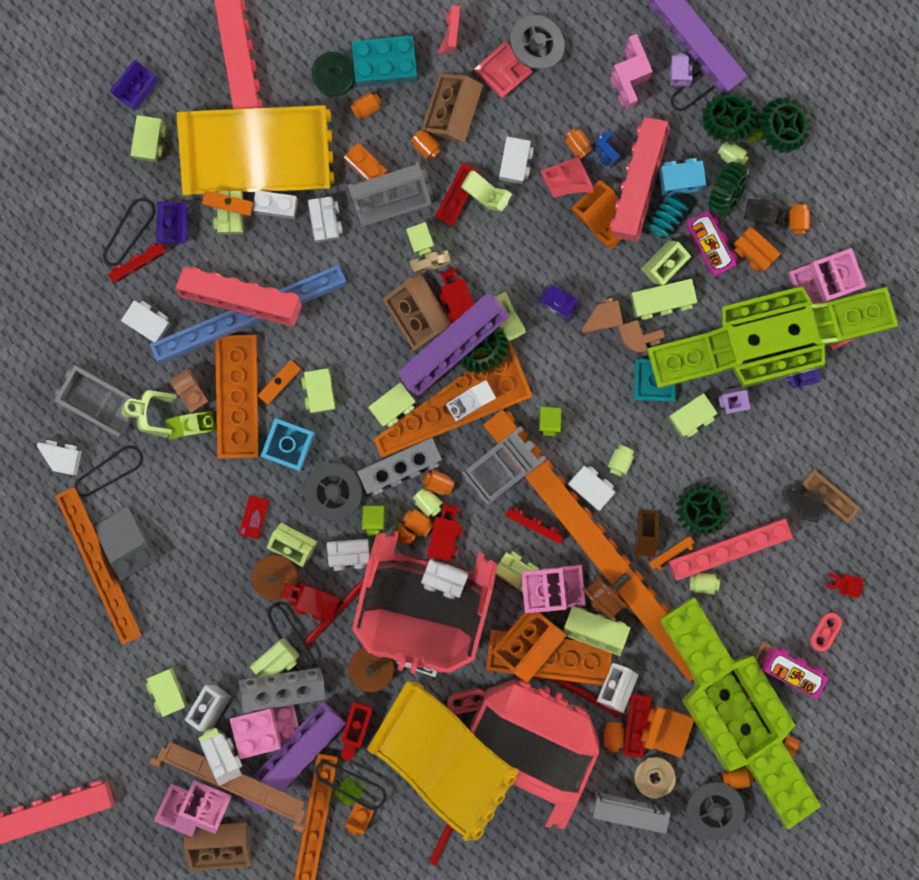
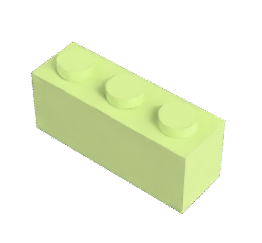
M692 279L630 294L635 317H641V321L651 319L653 314L660 312L661 316L672 314L673 309L681 308V311L690 310L697 303Z
M572 606L563 633L567 635L566 637L621 656L630 627L620 621H611L602 614H592L583 607L576 608Z

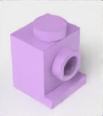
M684 53L672 56L670 61V86H690L692 82V63H689V56Z
M739 386L722 390V396H719L721 408L725 407L726 414L751 409L747 388ZM737 396V399L734 401L730 399V397Z

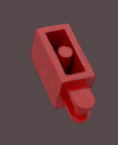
M453 266L449 267L450 269L445 272L439 271L445 285L441 287L442 293L439 296L442 304L448 305L450 312H447L451 324L474 305L464 278L458 280ZM454 277L455 282L448 284L446 280Z
M445 502L442 516H436L426 557L450 562L451 558L455 559L458 547L454 546L456 538L460 539L463 527L459 526L460 522L455 521L459 505L452 506ZM445 512L453 514L452 520L444 518Z
M297 581L296 586L285 582L284 586L286 587L279 596L290 600L288 604L294 607V612L304 616L306 613L312 614L311 618L321 622L323 619L331 621L339 603V597L300 581Z
M357 700L353 701L341 742L344 743L341 753L344 760H351L356 747H361L373 705Z

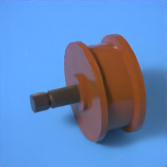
M279 554L262 558L257 562L252 572L254 589L260 596L268 600L283 599L279 595L283 593L286 587L284 586L285 582L296 586L297 581H299V572L295 563Z
M625 572L611 586L596 574L594 576L596 580L588 588L583 587L582 590L593 601L591 605L598 612L602 611L612 621H615V615L622 608H628V605L619 597L618 591L631 579V576Z
M363 646L353 654L349 662L348 671L350 679L356 687L363 691H379L391 681L394 674V661L387 657H376L368 653Z

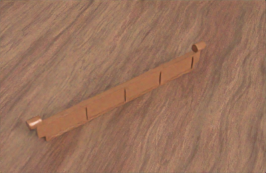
M170 741L167 748H161L157 758L152 757L150 760V764L158 768L162 766L164 761L296 822L293 829L300 833H304L306 826L302 824L306 815V811L302 810L305 804L304 801L242 773L241 776L218 785L207 758Z

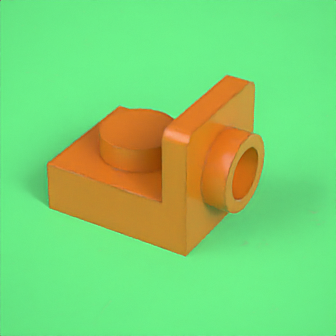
M355 802L345 825L348 828V832L357 836L359 834L364 835L374 810L367 809Z

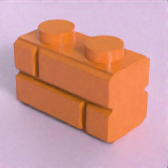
M359 143L344 156L345 161L365 180L388 174V170L380 165Z
M752 226L732 245L735 248L733 250L734 253L741 259L745 257L750 262L748 266L756 273L758 271L763 273L781 254Z

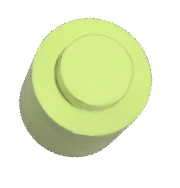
M725 141L717 152L721 156L720 158L727 163L733 161L745 165L749 159L746 156L748 152L734 142L730 145L728 141Z
M619 445L608 464V468L611 469L610 473L619 477L622 474L626 475L634 458L632 456L634 451Z
M424 487L413 497L416 501L415 504L427 517L430 515L435 517L442 510L440 507L442 502L432 491Z
M696 573L691 575L690 590L695 591V593L714 595L715 591H719L720 579L716 578V574Z

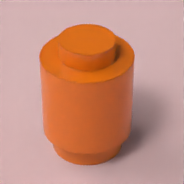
M369 91L353 101L354 104L350 108L358 120L361 118L365 119L380 109L381 101L376 93L371 94Z
M573 128L565 134L567 139L564 142L574 155H578L580 159L593 150L591 147L592 143L581 129L576 130Z
M422 129L411 139L413 147L426 160L429 158L433 160L441 152L439 150L441 145L428 132H424Z
M792 205L789 211V231H793L794 235H804L806 231L810 230V210H808V205Z
M433 469L426 472L422 479L425 489L440 495H449L454 486V480L450 476Z
M416 509L413 512L409 510L403 518V521L406 522L404 526L418 536L426 537L434 525L430 518Z
M606 722L603 747H607V751L619 752L620 748H624L625 728H623V723Z
M740 767L732 771L726 770V772H722V781L734 789L750 787V783L753 782V776L747 770V767Z

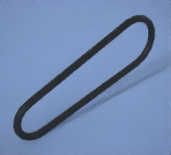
M701 69L692 76V80L702 72ZM713 85L711 88H709L707 91H705L703 94H701L687 106L683 108H678L674 104V98L679 92H681L686 87L681 86L672 95L671 105L677 111H684L688 109L690 106H692L694 103H696L698 100H700L702 97H704L706 94H708L710 91H712L715 87Z
M139 198L131 203L103 253V259L108 265L116 266L122 262L153 219L155 207L150 200ZM139 201L147 202L152 208L151 217L121 258L115 263L109 262L106 258L107 251L132 207Z
M135 446L121 448L75 482L74 487L78 495L81 497L90 496L136 471L143 462V455ZM134 449L139 453L140 462L135 468L87 494H82L78 491L77 485L82 479L122 451Z
M271 605L267 610V616L278 639L281 640L282 638L270 616V611L274 607L282 611L312 659V665L309 669H313L315 666L314 656L287 613L280 605ZM296 665L293 667L296 671H301Z
M323 761L316 766L315 775L320 781L363 807L376 810L385 803L386 792L379 784L327 761ZM327 764L378 787L383 793L382 802L376 807L364 804L321 778L318 774L319 767Z

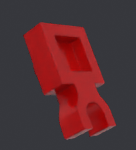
M828 573V576L833 577L835 582L833 585L826 584L825 588H839V594L860 598L864 582L863 578L843 574L841 579L836 574Z

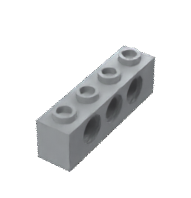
M430 438L357 471L367 494L372 492L374 496L383 492V487L389 484L391 487L403 483L402 478L409 476L412 479L421 475L420 470L426 467L431 470L440 466L439 461H442V458L433 439ZM418 453L425 456V462L422 465L414 463V456ZM398 462H404L407 466L403 474H399L395 470V465ZM380 470H384L388 474V479L385 482L377 480L376 475Z
M314 668L239 680V694L243 713L324 700V679L321 669Z

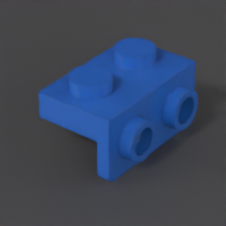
M613 130L609 133L604 131L596 139V147L594 149L599 155L597 157L604 166L608 165L610 168L617 163L620 157L608 144L614 136L615 132Z

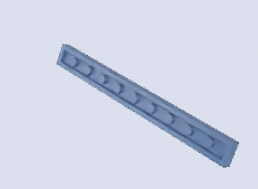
M336 265L278 291L295 293L300 298L301 304L346 286L347 282L340 266ZM230 310L151 343L150 347L159 365L265 319Z

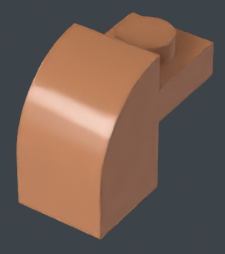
M638 320L617 327L622 344L634 353H646L648 351L647 343L651 347L660 344V339L665 337L663 330L643 335Z
M189 368L184 369L170 379L174 390L181 397L190 413H193L209 402Z

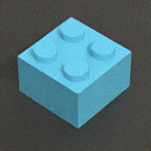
M697 158L687 159L682 164H677L676 161L666 162L658 171L661 197L670 196V194L702 191L706 186L703 161H697Z
M275 418L261 457L301 471L315 432Z

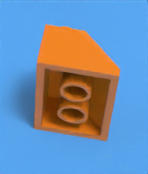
M524 612L491 653L513 673L528 683L567 635L541 613Z

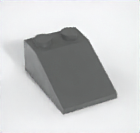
M129 506L93 527L120 581L125 580L160 559Z

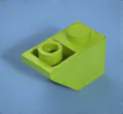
M540 407L538 432H542V436L554 437L556 433L561 432V408Z
M212 411L181 415L165 420L167 429L172 430V433L168 435L169 440L216 431Z
M363 506L362 530L367 532L368 536H376L380 532H385L384 506Z

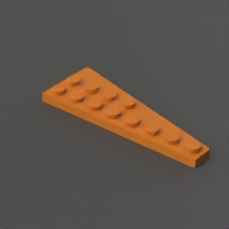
M509 341L511 348L508 349L510 356H505L506 363H500L501 369L495 367L494 373L488 370L486 376L481 372L479 375L474 374V372H465L374 438L381 458L532 398V393L511 341ZM486 380L496 398L456 422L446 404Z

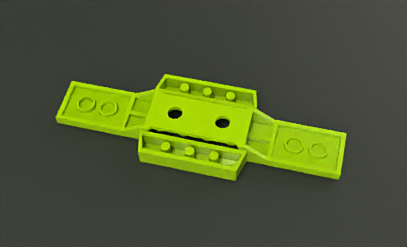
M801 286L723 306L721 309V328L706 334L647 348L658 389L733 370L741 386L746 388L823 368L825 365V346L898 327V322L887 287L830 302L813 304L805 289ZM795 324L799 326L800 333L795 336L791 335L788 332V327ZM750 335H757L760 343L752 346L748 343V337ZM812 343L817 345L741 365L742 362L746 360L801 347Z
M691 597L659 619L660 623L690 670L695 686L682 701L723 769L732 771L746 766L755 777L786 829L792 828L820 808L821 805L782 743L783 739L795 727V724L754 656L747 655L732 660L695 597ZM732 670H734L772 734L768 733L731 673ZM723 689H727L730 693L726 701L721 700L719 696L720 691ZM747 723L751 731L748 735H743L741 733V726Z

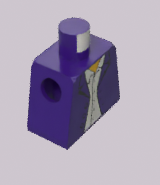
M546 285L536 302L569 322L580 305L578 299L554 285Z

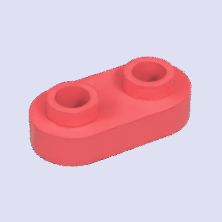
M826 613L821 617L810 637V644L815 650L826 651L830 648L842 626V620L837 614ZM832 619L834 624L829 627L827 621ZM818 637H823L824 641L822 644L817 643Z
M472 688L452 693L447 699V707L453 714H463L478 710L486 692L481 688ZM475 695L481 696L479 700L473 699ZM458 699L461 701V703L459 705H455L453 703L454 700Z

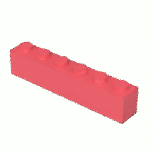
M214 0L233 109L263 108L262 99L258 100L257 92L260 91L259 81L254 79L253 73L257 71L255 59L251 60L250 52H253V45L251 39H247L246 33L250 31L248 19L244 20L243 12H246L245 1Z
M644 117L642 124L638 125L637 143H633V157L631 161H628L626 168L628 175L626 180L622 181V196L616 202V217L612 218L610 223V230H612L614 238L634 242L639 241L670 131L668 121Z
M184 267L176 285V290L182 298L292 327L295 326L302 307L300 298L295 293L279 292L273 287H260L254 282H241L237 278L222 277L215 272L206 273L196 267Z
M781 518L669 559L667 562L674 580L677 581L792 539L793 537L786 519Z
M99 779L89 783L90 787L82 789V786L70 789L69 794L63 795L60 792L51 795V800L43 802V799L33 801L31 806L24 808L23 805L11 809V813L5 815L4 812H0V844L113 807L115 802L108 781L102 782Z

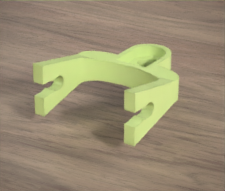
M147 390L140 400H127L123 404L121 413L126 418H137V425L140 431L166 438L172 433V430L149 426L146 418L147 406L150 398L171 403L176 399L177 394Z

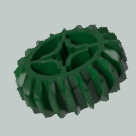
M728 92L726 96L720 93L719 98L713 96L712 102L708 101L706 108L703 109L702 116L704 131H707L708 137L713 136L714 142L721 139L720 142L722 144L728 141L730 145L733 141L739 144L741 138L746 140L748 135H752L758 120L756 107L752 105L751 99L746 100L745 95L739 97L738 92L735 95H731Z
M787 97L784 99L777 98L768 102V105L762 108L763 112L759 113L758 116L761 119L757 121V124L761 128L757 132H762L763 136L760 139H766L765 146L771 145V151L778 149L779 153H790L804 145L805 139L810 136L807 131L812 127L807 125V123L811 119L806 118L805 115L808 111H802L803 105H797V100L790 101V98ZM777 110L785 111L789 115L785 116L783 113H779ZM784 135L785 137H789L791 140H784L779 136Z
M732 161L723 168L713 185L714 187L708 202L709 210L724 217L734 211L747 187L746 184L749 177V169Z
M497 327L472 349L471 356L469 352L459 361L461 366L470 373L474 372V374L479 375L481 372L485 376L488 370L494 373L495 367L501 369L500 363H506L505 356H510L508 349L511 348L506 334L503 333L504 329ZM496 339H497L496 347H495V349L493 350V347H494V345H495L494 342H495Z
M697 482V489L694 484H690V492L686 488L683 489V492L686 494L685 497L678 495V498L683 501L682 503H675L676 506L681 507V510H676L675 514H682V517H679L677 521H685L681 526L683 529L690 526L688 529L689 534H692L694 529H696V536L699 537L701 531H703L704 537H708V530H710L712 535H715L714 527L722 530L723 528L719 523L727 524L728 521L723 519V516H730V513L724 512V509L730 508L731 505H724L723 502L729 498L727 496L720 497L724 493L723 490H719L716 493L717 485H713L709 489L710 482H706L704 488L702 482ZM699 492L708 493L701 502L690 499ZM713 497L718 502V514L711 509ZM704 503L706 505L705 509L711 514L703 513V515H700V509L695 505L703 506ZM687 504L695 510L692 522L687 515ZM706 516L715 519L713 523L707 526H697Z

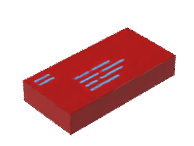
M249 495L239 535L259 540L269 500Z

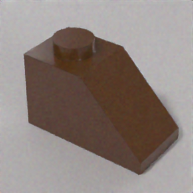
M639 509L635 537V555L655 558L659 542V511Z

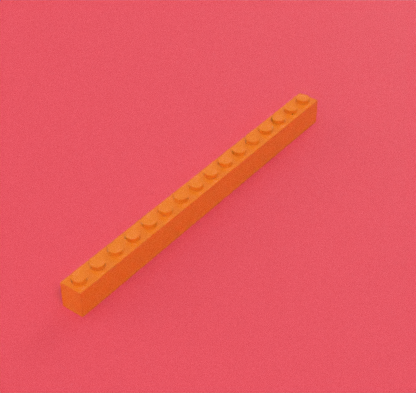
M503 409L483 424L498 444L517 429L513 423L515 418L509 411L504 412ZM523 429L518 433V436L526 443L528 442L526 439L528 434ZM533 442L534 448L531 449V452L537 459H540L539 453L541 451ZM502 447V450L506 453V455L510 458L514 465L519 469V471L522 472V470L518 467V465ZM546 458L524 477L611 585L621 578L625 572L631 576V579L618 591L619 595L687 680L691 681L693 678L690 670L659 621L661 617L670 611L663 602L659 604L655 600L656 593L650 586L646 588L641 581L644 579L637 570L633 572L630 569L629 565L631 562L624 554L621 556L616 551L618 546L611 538L606 539L603 535L605 532L603 527L598 522L596 524L593 523L590 519L593 515L585 506L581 508L577 503L580 500L573 490L569 492L565 488L567 483L560 474L556 476L552 472L554 467Z

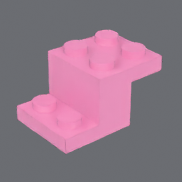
M637 34L628 38L626 49H624L628 60L614 65L611 73L612 76L610 77L613 88H617L620 94L617 96L621 107L625 106L626 111L633 109L638 101L633 86L648 81L653 72Z
M852 248L788 272L793 288L803 286L813 304L825 303L866 287Z
M582 565L541 568V570L521 572L525 613L566 610V608L572 606H586L585 595L582 590L584 587Z
M294 705L252 711L248 714L230 718L240 759L280 749L286 740L299 728Z
M193 780L189 791L171 784L154 822L193 837L197 827L216 834L232 796Z

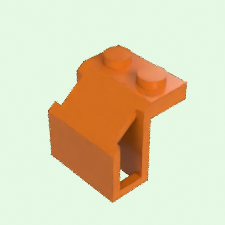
M599 180L593 186L594 192H587L571 210L583 225L586 223L601 243L612 250L622 240L614 238L612 230H610L611 220L616 217L617 213L615 207L618 197L609 186Z
M656 705L655 709H651L647 721L650 723L648 729L643 730L641 736L642 745L651 750L654 748L682 758L694 719L690 715Z

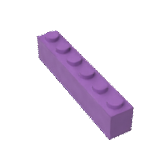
M649 0L650 9L656 15L659 13L663 18L662 23L668 30L672 29L676 34L675 39L681 46L685 45L689 50L688 55L693 61H698L702 66L701 71L706 77L710 76L715 82L713 83L714 87L718 92H723L727 95L728 92H731L746 79L747 75L685 0Z
M488 292L427 347L421 350L411 361L406 363L398 371L406 388L418 396L422 394L506 321L510 316L500 300Z
M323 701L252 778L284 792L287 786L300 775L301 771L315 759V756L329 744V741L343 729L346 722L341 714ZM243 798L245 802L250 804L252 807H254L261 813H263L266 809L261 805H258L250 800Z

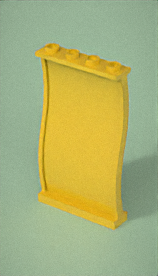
M326 105L177 112L183 195L204 194L205 190L217 193L218 191L255 192L256 190L330 189L331 184H335L334 171H330V163H333V151H329V143L332 142V130H328L327 123L331 122L330 109H327Z
M406 682L367 748L371 754L377 755L397 771L429 807L460 833L465 841H477L483 835L484 828L494 817L496 808L505 799L507 790L514 784L519 772L517 768L511 767L487 748L455 714L427 692L419 682Z

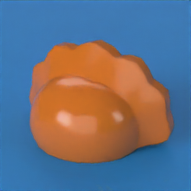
M398 523L396 531H399L398 540L404 545L410 544L417 537V534L414 532L410 533L406 530L407 528L403 523Z

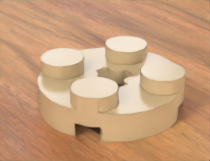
M447 250L439 253H429L422 260L418 258L409 261L412 273L419 274L424 273L425 270H434L450 264L451 259Z
M657 756L646 757L637 765L634 772L635 784L644 796L653 799L669 794L676 782L674 769L671 764L664 758ZM658 772L660 780H655L652 783L649 777L650 774Z

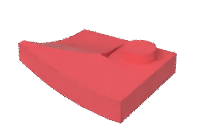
M452 5L451 12L447 11L446 24H449L438 54L446 55L456 49L460 6Z
M507 41L501 44L473 70L501 99L533 72L529 67L524 66L516 59Z
M579 157L540 171L553 198L571 193L594 192Z

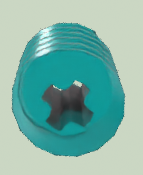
M671 194V198H665L666 204L660 205L662 211L657 210L655 212L656 217L650 218L652 224L647 223L645 225V228L661 240H663L662 236L669 237L667 229L674 231L672 223L679 224L676 217H684L681 210L689 211L688 207L680 199Z

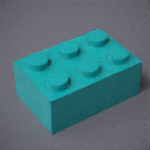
M413 36L352 41L357 87L417 81Z

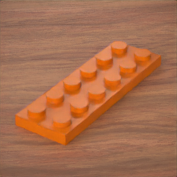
M257 335L225 336L215 340L217 458H259Z
M491 629L486 671L515 674L491 653L508 631ZM564 639L533 677L603 685L609 674L612 653L577 640Z

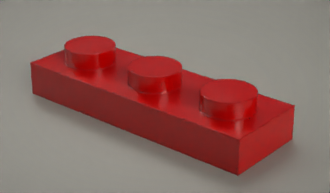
M462 163L434 217L435 219L451 227L454 226L470 195L461 186L470 171H475L479 175L481 174L480 171Z
M154 243L147 247V252L142 255L136 254L130 257L127 264L123 266L119 264L112 268V273L108 274V276L116 284L168 252L161 243L158 245Z
M515 507L512 510L507 509L505 517L559 544L561 543L563 536L559 535L560 530L552 526L549 529L541 526L543 521L533 516L531 519L523 516L525 512Z
M633 693L630 695L622 755L639 758L644 756L645 747L642 745L641 736L643 730L648 727L647 719L650 712L651 696Z

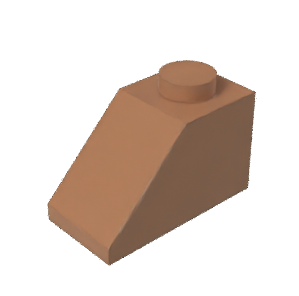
M613 298L601 300V304L597 305L581 329V333L585 334L623 325L619 301H613Z

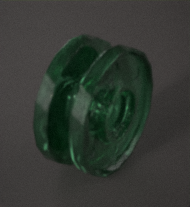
M326 52L314 61L311 69L312 79L320 93L334 98L341 97L352 89L355 82V71L351 61L344 54ZM331 71L339 73L334 79L328 77Z

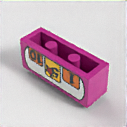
M708 210L687 221L685 226L712 278L735 267L737 265L735 262L737 257L734 251L729 250L726 245L728 243L727 237L723 231H719L717 227L719 223L716 216L710 214Z
M770 647L760 665L761 670L818 699L829 679L823 675L824 670L814 665L812 669L806 666L807 661L798 656L795 659L789 657L788 654L790 652L781 647H778L777 650Z

